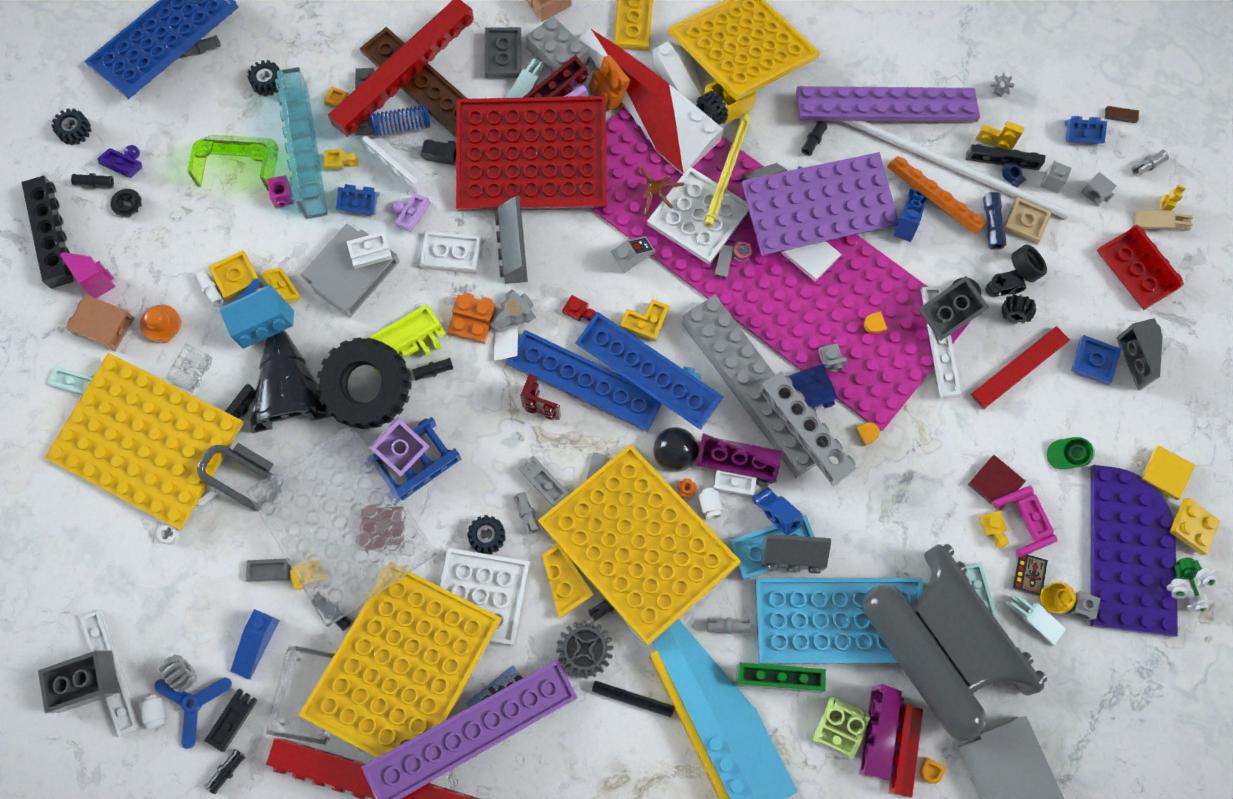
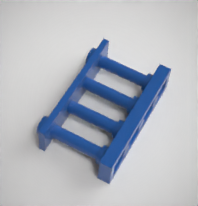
M433 417L422 420L418 427L412 431L419 437L426 433L441 453V458L435 462L431 461L424 452L419 457L424 465V470L417 474L409 468L405 472L407 482L403 485L396 484L382 464L384 461L376 454L371 455L367 462L364 463L369 471L376 468L388 485L390 494L387 496L394 506L461 460L458 451L455 448L448 450L432 429L437 426Z

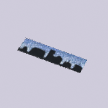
M511 666L465 704L469 708L521 680L522 676L514 666Z

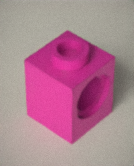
M286 175L267 179L269 196L274 207H286L294 204L291 184Z

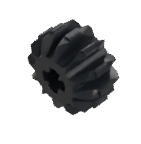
M1015 294L1007 296L1001 308L1003 318L1009 319V322L1014 321L1016 324L1018 322L1023 324L1031 322L1037 309L1035 300L1029 299V296L1024 297Z

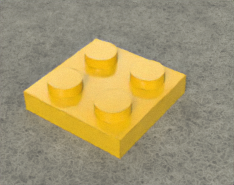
M244 250L208 267L226 301L241 294L254 279H259Z
M1186 498L1181 503L1170 533L1200 555H1206L1221 521L1192 499Z

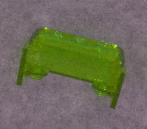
M208 135L193 144L187 172L196 186L201 187L206 159L210 154L251 157L254 161L262 162L259 177L267 191H269L267 179L274 177L279 148L276 141L271 138Z

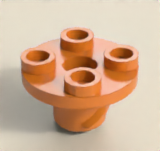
M156 305L149 308L143 314L140 320V329L142 334L150 341L168 343L178 333L182 320L172 307Z

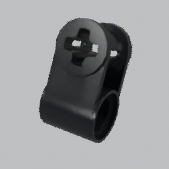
M1012 270L995 274L986 285V292L992 297L1018 294L1026 290L1027 286L1018 272Z

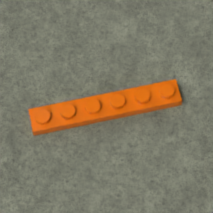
M897 156L888 164V169L925 195V197L974 234H977L987 223L979 214L973 213L964 203L953 198L951 193L940 188L935 181L924 176L919 169H915L908 164L906 159Z

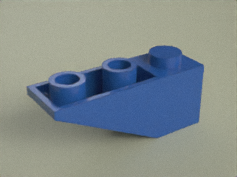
M910 189L893 236L909 242L912 241L920 224L927 201L925 195L917 190Z

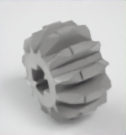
M174 654L160 665L161 677L176 692L182 693L196 682L195 670L180 655Z

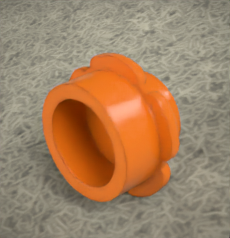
M688 478L683 479V481L677 484L678 494L683 498L693 497L697 490L696 483Z

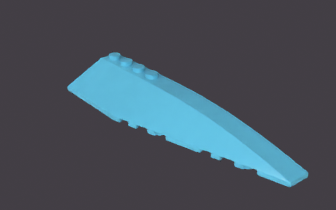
M678 619L654 640L652 645L655 651H658L729 798L786 799L798 792L756 709Z

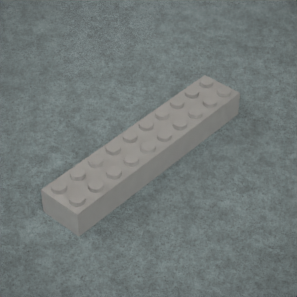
M713 295L683 314L682 324L772 447L775 450L781 451V459L794 477L798 478L816 466L760 393L761 384L773 377L775 373L718 297ZM779 393L781 398H788V395L786 393ZM797 408L791 409L794 414H801ZM804 424L806 430L813 431L811 425ZM822 440L816 441L818 446L826 447Z

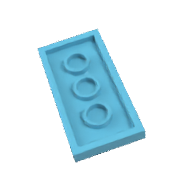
M806 515L803 516V526L790 535L815 537ZM774 525L729 540L732 552L741 561L738 568L743 581L771 571L761 566V546L767 534L785 535L777 526Z

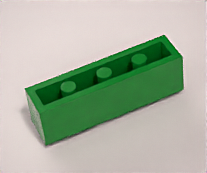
M739 662L736 669V686L822 693L826 691V669Z

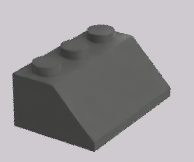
M767 534L761 546V566L771 571L787 568L789 572H800V569L808 570V573H821V571L827 568L831 538Z

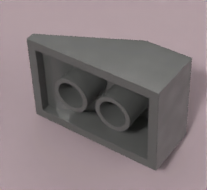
M965 276L917 310L941 341L990 307L967 276Z
M1155 318L1133 323L1116 339L1138 390H1142L1160 377L1163 335L1161 327L1157 324Z

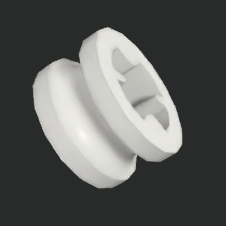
M166 524L160 527L157 535L160 541L166 544H174L179 539L180 533L175 527ZM166 532L173 533L172 537H166L164 535Z

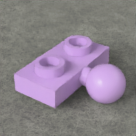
M414 193L407 205L401 200L394 201L391 210L395 215H399L394 222L398 228L412 232L431 204L429 198Z

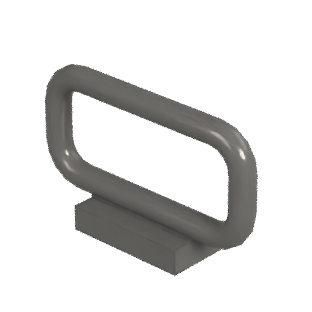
M237 443L233 450L224 445L210 447L197 465V474L203 482L254 511L268 509L275 501L281 489L279 479L269 472L274 464L240 443ZM216 453H222L272 483V490L265 501L256 503L208 475L205 468Z

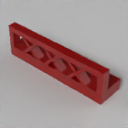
M904 704L903 709L899 711L901 728L896 734L898 750L893 756L895 773L890 779L889 793L912 798L923 709L913 707L910 704Z

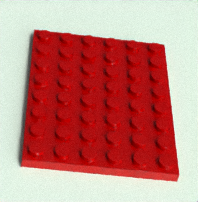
M606 96L457 99L456 209L498 210V206L515 196L520 198L521 209L607 208Z

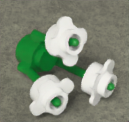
M1186 557L1178 560L1177 565L1174 566L1177 579L1167 585V590L1171 591L1173 598H1185L1194 594V597L1189 599L1191 605H1188L1187 608L1195 609L1196 612L1208 610V605L1214 604V601L1208 600L1207 595H1199L1197 587L1203 589L1217 585L1219 582L1217 580L1219 571L1211 570L1210 568L1202 569L1199 561H1194L1193 558ZM1182 577L1189 580L1192 589L1189 588V583L1182 579ZM1195 577H1196V579L1199 581V583L1197 584V587H1196L1195 581H1194V579H1193V578H1195Z

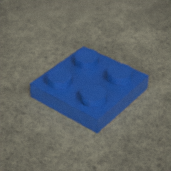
M1083 335L1078 345L1071 372L1110 385L1114 377L1121 348Z

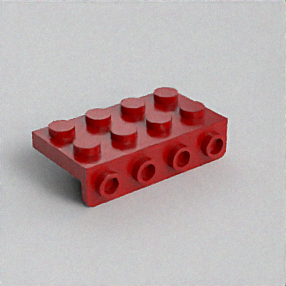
M1137 224L1096 250L1143 310L1156 304L1184 285L1181 275L1174 270L1169 260L1162 255L1156 244L1149 239L1146 232Z

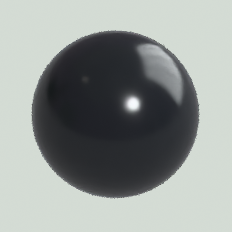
M671 427L662 431L657 436L653 446V453L657 463L662 468L671 472H681L691 467L696 461L698 444L695 437L688 430L680 427Z

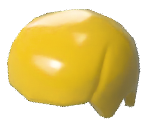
M1052 582L1041 590L1039 599L1042 607L1047 612L1063 614L1075 606V592L1067 583Z

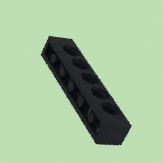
M44 175L22 181L42 281L51 289L74 282L70 269L60 255L63 252L70 253L65 244L67 236L61 226L64 223L58 212L60 204L54 194L56 192L54 183L50 182Z

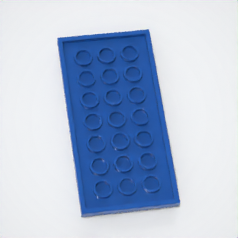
M159 0L84 62L121 94L130 99L231 15L239 6L234 0Z

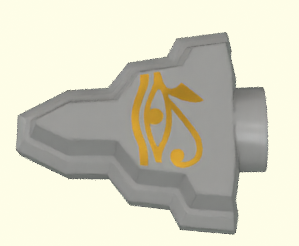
M511 289L505 295V300L500 304V311L493 316L490 326L494 330L506 328L510 324L518 325L522 322L528 323L536 318L531 310L534 306L532 301L525 293L519 296L518 293Z

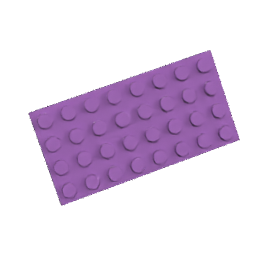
M880 152L747 179L741 182L762 256L896 226L899 221Z

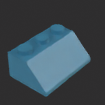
M271 285L220 308V313L231 338L242 349L292 327L294 323L293 308Z

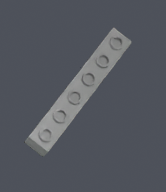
M780 371L761 384L760 393L833 487L857 469L853 458L845 454L841 443L831 436L828 426L820 422L816 411L806 404L803 394L795 390L791 379ZM779 393H786L788 395V398H781ZM797 408L801 414L796 415L791 409ZM804 424L811 425L813 431L806 430ZM822 440L826 447L818 446L816 441ZM829 457H836L838 460V464H833L829 460Z

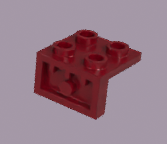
M529 374L520 395L524 410L532 414L536 412L543 414V417L549 420H560V405L539 398L540 390H538L537 376Z

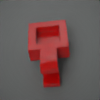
M571 295L562 309L563 314L577 321H580L583 317L590 322L597 312L588 308L589 304L573 295Z

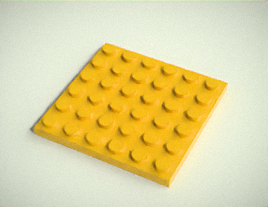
M724 0L670 26L668 31L736 101L805 66L820 56V52L765 0Z

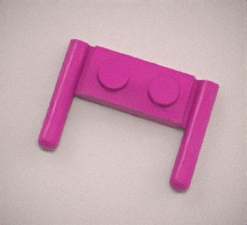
M1029 485L992 502V505L998 508L1016 501L1015 504L1032 539L1035 540L1034 543L1016 550L1018 557H1023L1058 541L1056 535L1053 534L1054 530L1036 494L1034 495L1032 486Z

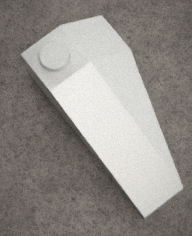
M670 42L653 49V64L664 80L696 106L697 98L703 94L694 61L690 54L682 46Z

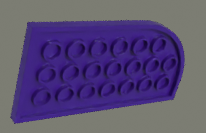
M1092 465L1091 595L1101 599L1096 619L1091 620V627L1177 637V598H1173L1171 591L1167 590V585L1177 579L1174 568L1176 565V536L1170 533L1174 522L1171 510L1159 491L1154 486L1141 480V476L1121 468Z

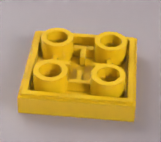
M1158 445L1149 459L1141 480L1149 483L1173 499L1179 500L1196 465Z

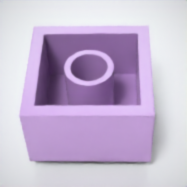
M397 418L369 448L401 477L430 446L400 418Z

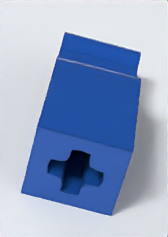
M769 487L752 497L754 504L758 505L764 511L766 517L785 535H790L803 526V514L784 497H778Z

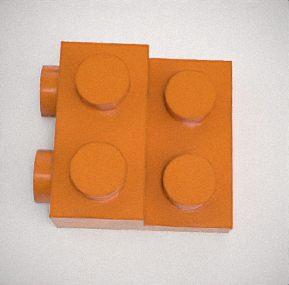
M609 55L604 56L600 70L593 72L588 86L591 88L593 96H606V110L609 111L620 108L630 79Z
M470 293L458 294L452 310L453 315L447 331L448 335L485 344L491 327L490 322L496 312L495 303L486 297H482L481 300L475 299L474 295Z

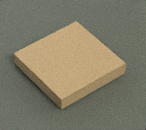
M1017 197L1003 229L1008 233L1038 245L1052 211Z

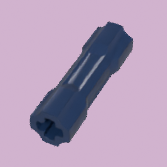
M989 192L983 197L988 227V246L991 250H999L1007 245L1002 221L1001 194L999 192Z

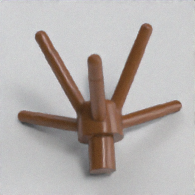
M641 166L640 170L647 179V191L643 198L646 199L648 196L644 216L648 214L653 194H658L666 205L672 209V204L662 194L661 189L663 187L684 186V182L663 183L671 179V176L660 180L651 179L646 170Z

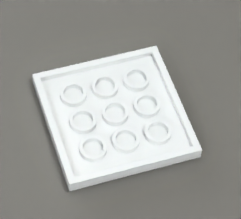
M689 167L677 182H684L685 185L673 187L666 196L673 208L670 209L662 201L647 220V225L710 265L747 216L749 208L746 201L726 189L716 217L717 220L712 228H707L704 225L705 216L709 211L718 184L692 167Z
M448 548L440 587L501 617L502 620L490 642L514 646L530 561Z

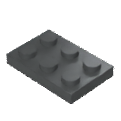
M485 27V78H518L521 73V27Z

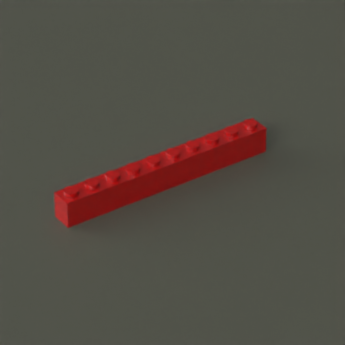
M452 0L328 114L331 124L346 137L355 133L361 124L371 118V113L382 108L390 97L395 96L403 85L408 84L416 73L421 72L428 62L432 61L441 50H444L454 38H457L466 27L472 24L474 20L472 8L462 0Z
M274 738L266 765L273 767L272 771L280 774H286L287 771L293 773L292 777L299 780L309 778L312 779V784L318 786L328 784L332 786V790L345 793V790L351 791L352 796L365 799V796L376 799L361 769V766L366 763L288 739ZM428 783L401 799L481 798Z

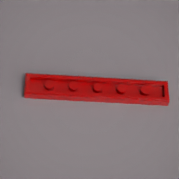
M1056 326L976 389L971 396L985 409L1068 343L1070 339Z

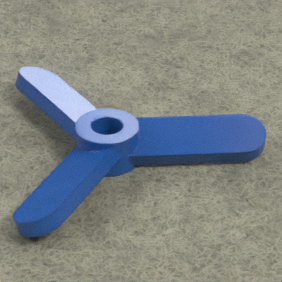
M224 677L194 695H190L185 691L182 693L174 691L164 679H159L155 682L154 687L158 693L177 703L184 710L183 748L191 749L194 747L198 711L202 705L231 688L232 681L230 678ZM193 700L194 706L190 708L189 703Z

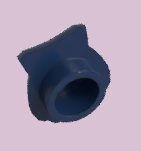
M1009 162V164H1004L1002 176L1012 186L1018 188L1021 183L1027 180L1022 174V169L1016 163Z

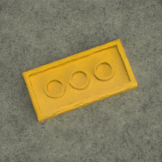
M653 0L617 1L614 44L621 49L649 51Z

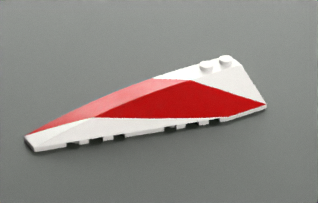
M591 28L578 38L589 50V58L594 61L598 71L604 56L610 55L630 79L622 100L623 106L633 116L637 126H640L643 130L647 140H650L654 150L682 175L721 141L722 127L639 60Z

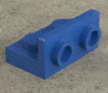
M1071 116V119L1064 121V124L1067 125L1066 142L1105 144L1107 121H1101L1100 117H1089V120H1082V116Z
M345 184L344 188L338 187L336 210L375 215L376 200L380 192H374L375 188L363 186V190H358L356 185Z

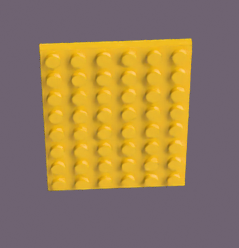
M108 352L44 458L176 529L183 530L208 485L197 474L199 461L205 452L214 445H224L230 448L244 421ZM216 453L205 468L208 475L214 476L225 455Z
M631 444L538 520L541 527L647 647L741 564L740 559Z
M390 562L298 716L378 758L449 718L502 619Z

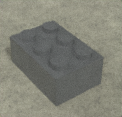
M96 650L38 670L45 714L65 712L120 693L113 653L110 650Z

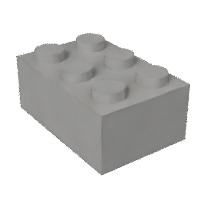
M554 16L526 35L527 49L540 62L542 61L551 73L556 71L575 54L585 66L589 63V50Z

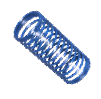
M419 105L418 108L414 106V109L410 107V110L407 107L406 111L404 108H402V110L398 109L397 111L394 109L393 112L390 110L389 113L388 111H385V114L382 111L381 115L379 112H377V116L375 113H371L370 117L375 137H378L379 135L382 136L379 118L382 124L384 136L386 135L383 123V116L386 123L388 135H390L387 115L389 118L392 134H394L391 114L394 120L396 133L398 134L395 113L398 119L400 132L402 133L399 112L402 118L404 132H406L403 111L406 117L408 131L410 132L407 110L410 115L412 130L414 131L415 129L411 109L414 114L416 129H419L416 118V110L418 113L420 128L423 129L420 117V109L422 112L425 129L430 128L429 114L426 105Z

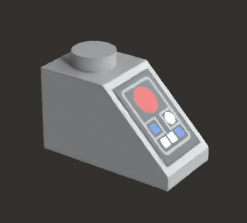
M644 236L626 240L610 252L625 273L656 251L647 237Z

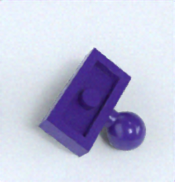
M128 145L124 149V154L109 148L97 158L100 165L130 179L143 168L142 163L136 160L140 155V150L135 145Z

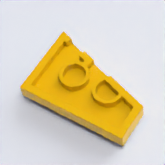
M558 544L542 554L558 617L561 619L593 597L594 594L570 558Z

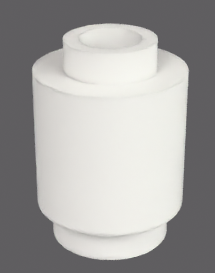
M714 488L702 490L699 499L703 515H705L706 519L721 517L723 509L719 491L714 490Z
M157 695L143 698L144 702L140 703L143 725H146L147 730L165 725L166 714L163 699L157 698Z

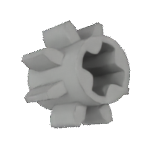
M1005 72L1000 77L995 75L996 82H991L990 85L995 87L993 94L997 92L1000 94V97L1004 93L1010 94L1009 88L1014 87V83H1010L1012 76H1005ZM1001 82H1004V88L1000 87Z

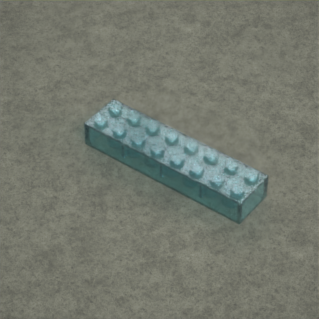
M299 67L277 71L278 79H275L277 89L280 90V94L277 96L279 104L283 109L280 111L282 122H285L282 130L284 137L287 138V143H285L286 153L290 156V159H287L289 170L292 171V176H289L291 186L295 190L292 193L293 202L297 204L299 213H302L305 219L326 216L328 212L308 86Z

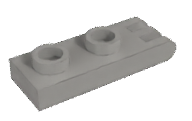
M532 456L530 459L535 465L532 466L526 461L524 465L529 470L526 472L523 467H520L518 470L555 507L570 493Z

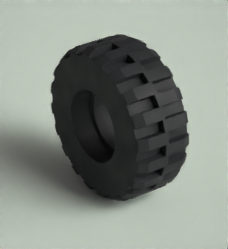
M361 337L353 338L352 341L346 340L341 342L338 348H332L329 351L330 356L322 360L323 368L317 373V378L320 380L319 384L316 385L317 392H320L321 395L319 400L321 405L326 407V412L341 424L359 429L382 427L383 424L392 422L397 414L400 415L404 410L402 407L405 402L408 403L410 396H408V393L412 388V382L409 381V376H411L410 370L406 367L404 358L394 348L373 338L362 339ZM362 365L375 367L380 372L382 378L380 392L369 402L354 400L348 391V379L351 373Z

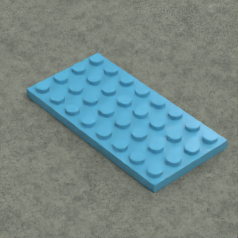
M756 578L758 663L899 664L865 616L863 610L864 598L872 588L879 585L895 586L904 595L909 604H912L923 593L922 578Z

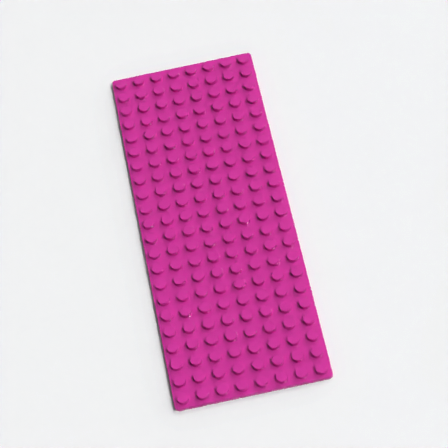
M623 106L606 123L607 208L590 209L630 240L646 236L656 251L651 255L707 299L716 295L734 320L864 420L876 424L879 430L883 431L935 367L927 322L917 310L923 305L921 289L928 286L858 235L826 241L841 253V256L815 282L782 253L761 255L750 212L725 243L726 246L735 247L737 243L745 242L751 247L750 255L745 258L738 257L733 248L727 279L715 277L719 253L709 265L647 225V220L663 200L658 194H653L648 214L644 216L648 196L646 199L643 198L647 191V179L641 172L640 167L642 166L651 179L660 180L671 176V179L663 183H677L683 175L654 150L650 140H647L640 126H637L633 116ZM722 136L721 141L692 168L718 184L732 143ZM740 149L726 189L746 201L741 183L744 181L742 174L764 166ZM663 187L661 189L662 194L666 197L673 187ZM740 244L736 248L742 256H746L750 252V248L746 244ZM881 311L887 330L877 334L867 332L864 328L866 317ZM970 322L951 334L952 344ZM838 343L842 357H846L847 362L840 371L825 372L818 349Z

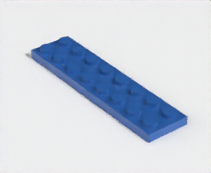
M598 311L575 342L576 345L699 430L703 428L724 398L723 395Z
M524 330L518 341L517 356L509 358L506 362L508 366L527 375H535L537 380L646 432L649 431L662 403L620 374L527 330Z

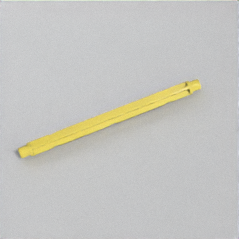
M743 114L739 120V126L709 211L705 216L704 225L707 228H712L717 220L716 217L747 127L750 124V115Z

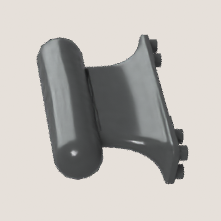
M937 544L924 554L925 561L931 569V579L924 592L912 604H909L904 595L895 586L879 585L872 588L866 594L863 610L869 622L945 731L954 739L970 741L981 734L986 727L987 720L984 708L973 693L992 684L1008 682L1014 684L1022 694L1032 695L1044 689L1047 677L1042 671L1034 670L1031 666L1034 662L1032 656L1028 652L1022 653L1009 638L969 583V579L964 574L967 572L965 564L961 561L956 563L953 559V548L949 544L943 546Z

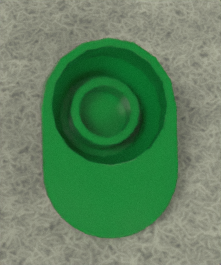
M1082 437L1056 440L1051 443L1047 450L1049 463L1053 467L1062 470L1087 466L1095 457L1093 445Z

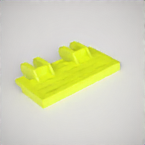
M426 304L368 338H373L389 345L398 354L402 352L405 358L420 350L416 344L419 343L428 357L431 355V351L425 343L431 340L437 350L442 349L433 333H436L440 338L446 335V332Z

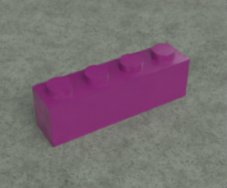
M703 433L696 466L776 481L780 468L781 451L714 438Z
M880 684L871 688L868 710L870 720L865 731L860 775L883 780H890L891 776L893 777L895 773L893 756L898 750L896 734L901 728L899 711L904 706V697H901L902 691L887 685Z

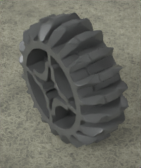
M582 620V627H578V623L574 622L575 629L572 630L570 626H567L566 629L569 634L567 635L562 632L561 636L565 640L557 641V644L563 646V648L556 649L557 653H563L562 656L558 657L559 662L566 661L562 668L565 669L570 666L571 668L568 670L569 675L576 670V678L580 677L581 672H584V679H588V672H591L592 676L596 677V669L603 673L604 670L601 665L609 666V662L605 658H613L612 654L607 653V651L614 650L613 646H607V643H610L612 638H604L608 634L607 630L602 633L599 632L602 625L599 624L594 629V621L590 622L589 627H586L585 620ZM587 632L594 634L596 637L585 641L577 634ZM573 639L577 645V650L569 658L567 648L570 640ZM601 641L603 653L598 661L592 651L597 643ZM580 643L582 645L585 644V647L586 644L590 646V656L588 654L585 655V653H579L581 652ZM581 658H586L593 665L581 667L574 664V662Z

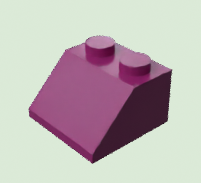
M65 252L60 254L79 285L92 297L98 298L116 287L112 282L114 279L113 275L108 269H105L100 261L96 262L91 256Z

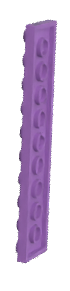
M797 86L796 88L799 121L978 122L980 119L975 88Z
M557 659L361 766V769L376 799H401L578 697Z

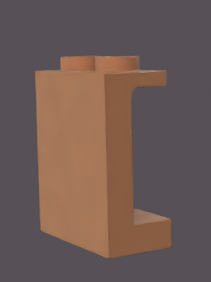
M85 294L78 303L75 313L69 318L66 329L73 335L83 336L103 344L110 350L116 351L134 317L127 310Z

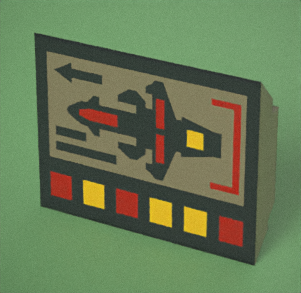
M1031 555L1018 557L1013 588L1021 592L1040 596L1044 586L1048 560Z

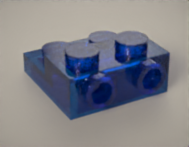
M824 364L788 376L795 390L803 394L806 404L815 411L816 408L822 406L824 409L832 407L838 400Z

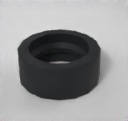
M1023 245L1012 253L1011 260L1013 266L1024 280L1035 282L1047 273L1046 263L1034 247Z

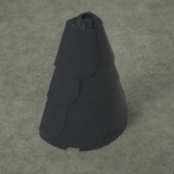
M286 331L266 338L259 366L261 371L250 420L252 433L273 429L272 422L308 415L312 421L332 417L326 412V407L321 405L319 400L321 395L320 392H317L316 388L317 382L309 372L304 358Z

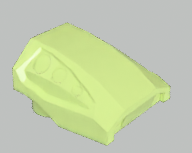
M829 697L824 714L814 733L813 741L826 744L854 759L870 720V715L844 700Z

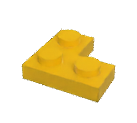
M1007 121L1002 130H998L983 124L975 140L994 147L1012 150L1023 134L1025 127Z
M281 267L264 271L262 276L267 284L271 285L287 303L299 300V293Z
M652 299L645 315L626 309L619 326L628 332L655 342L670 306Z

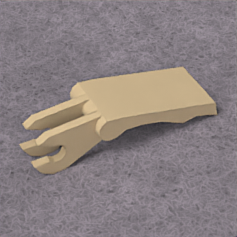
M1136 210L1134 212L1135 225H1139L1142 229H1167L1169 231L1178 229L1180 231H1189L1191 226H1193L1191 220H1189L1193 219L1192 216L1177 214L1175 211Z

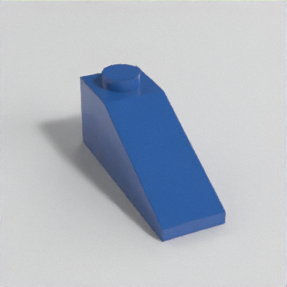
M256 609L253 610L243 630L230 670L231 672L249 680L251 679L280 620Z

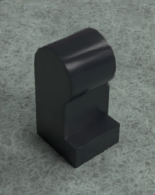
M428 139L424 140L420 156L427 161L455 166L456 142L448 141V143Z

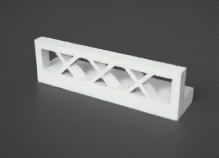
M366 135L362 138L366 151L416 194L421 193L431 183L426 175L380 136L372 140Z

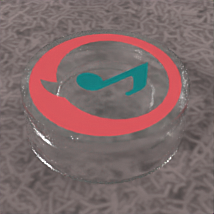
M745 241L737 242L733 247V257L738 261L748 260L752 254L751 245Z

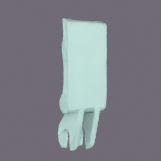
M534 58L526 69H522L507 98H523L534 88L545 66L542 61L538 64L537 59Z
M1011 595L1010 597L1014 602L1011 601L1009 603L1007 601L1005 603L1006 606L1022 616L1026 623L1036 629L1052 646H1055L1066 628L1037 602L1030 605L1020 596ZM1018 605H1020V606H1022L1023 608L1027 609L1028 612L1024 611V610H1023L1022 608H1020Z

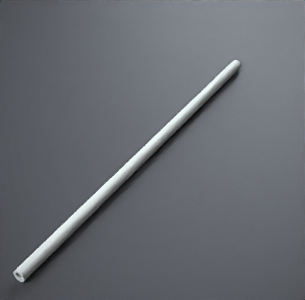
M841 121L1015 198L1019 197L1052 211V214L1063 219H1067L1070 211L865 121Z

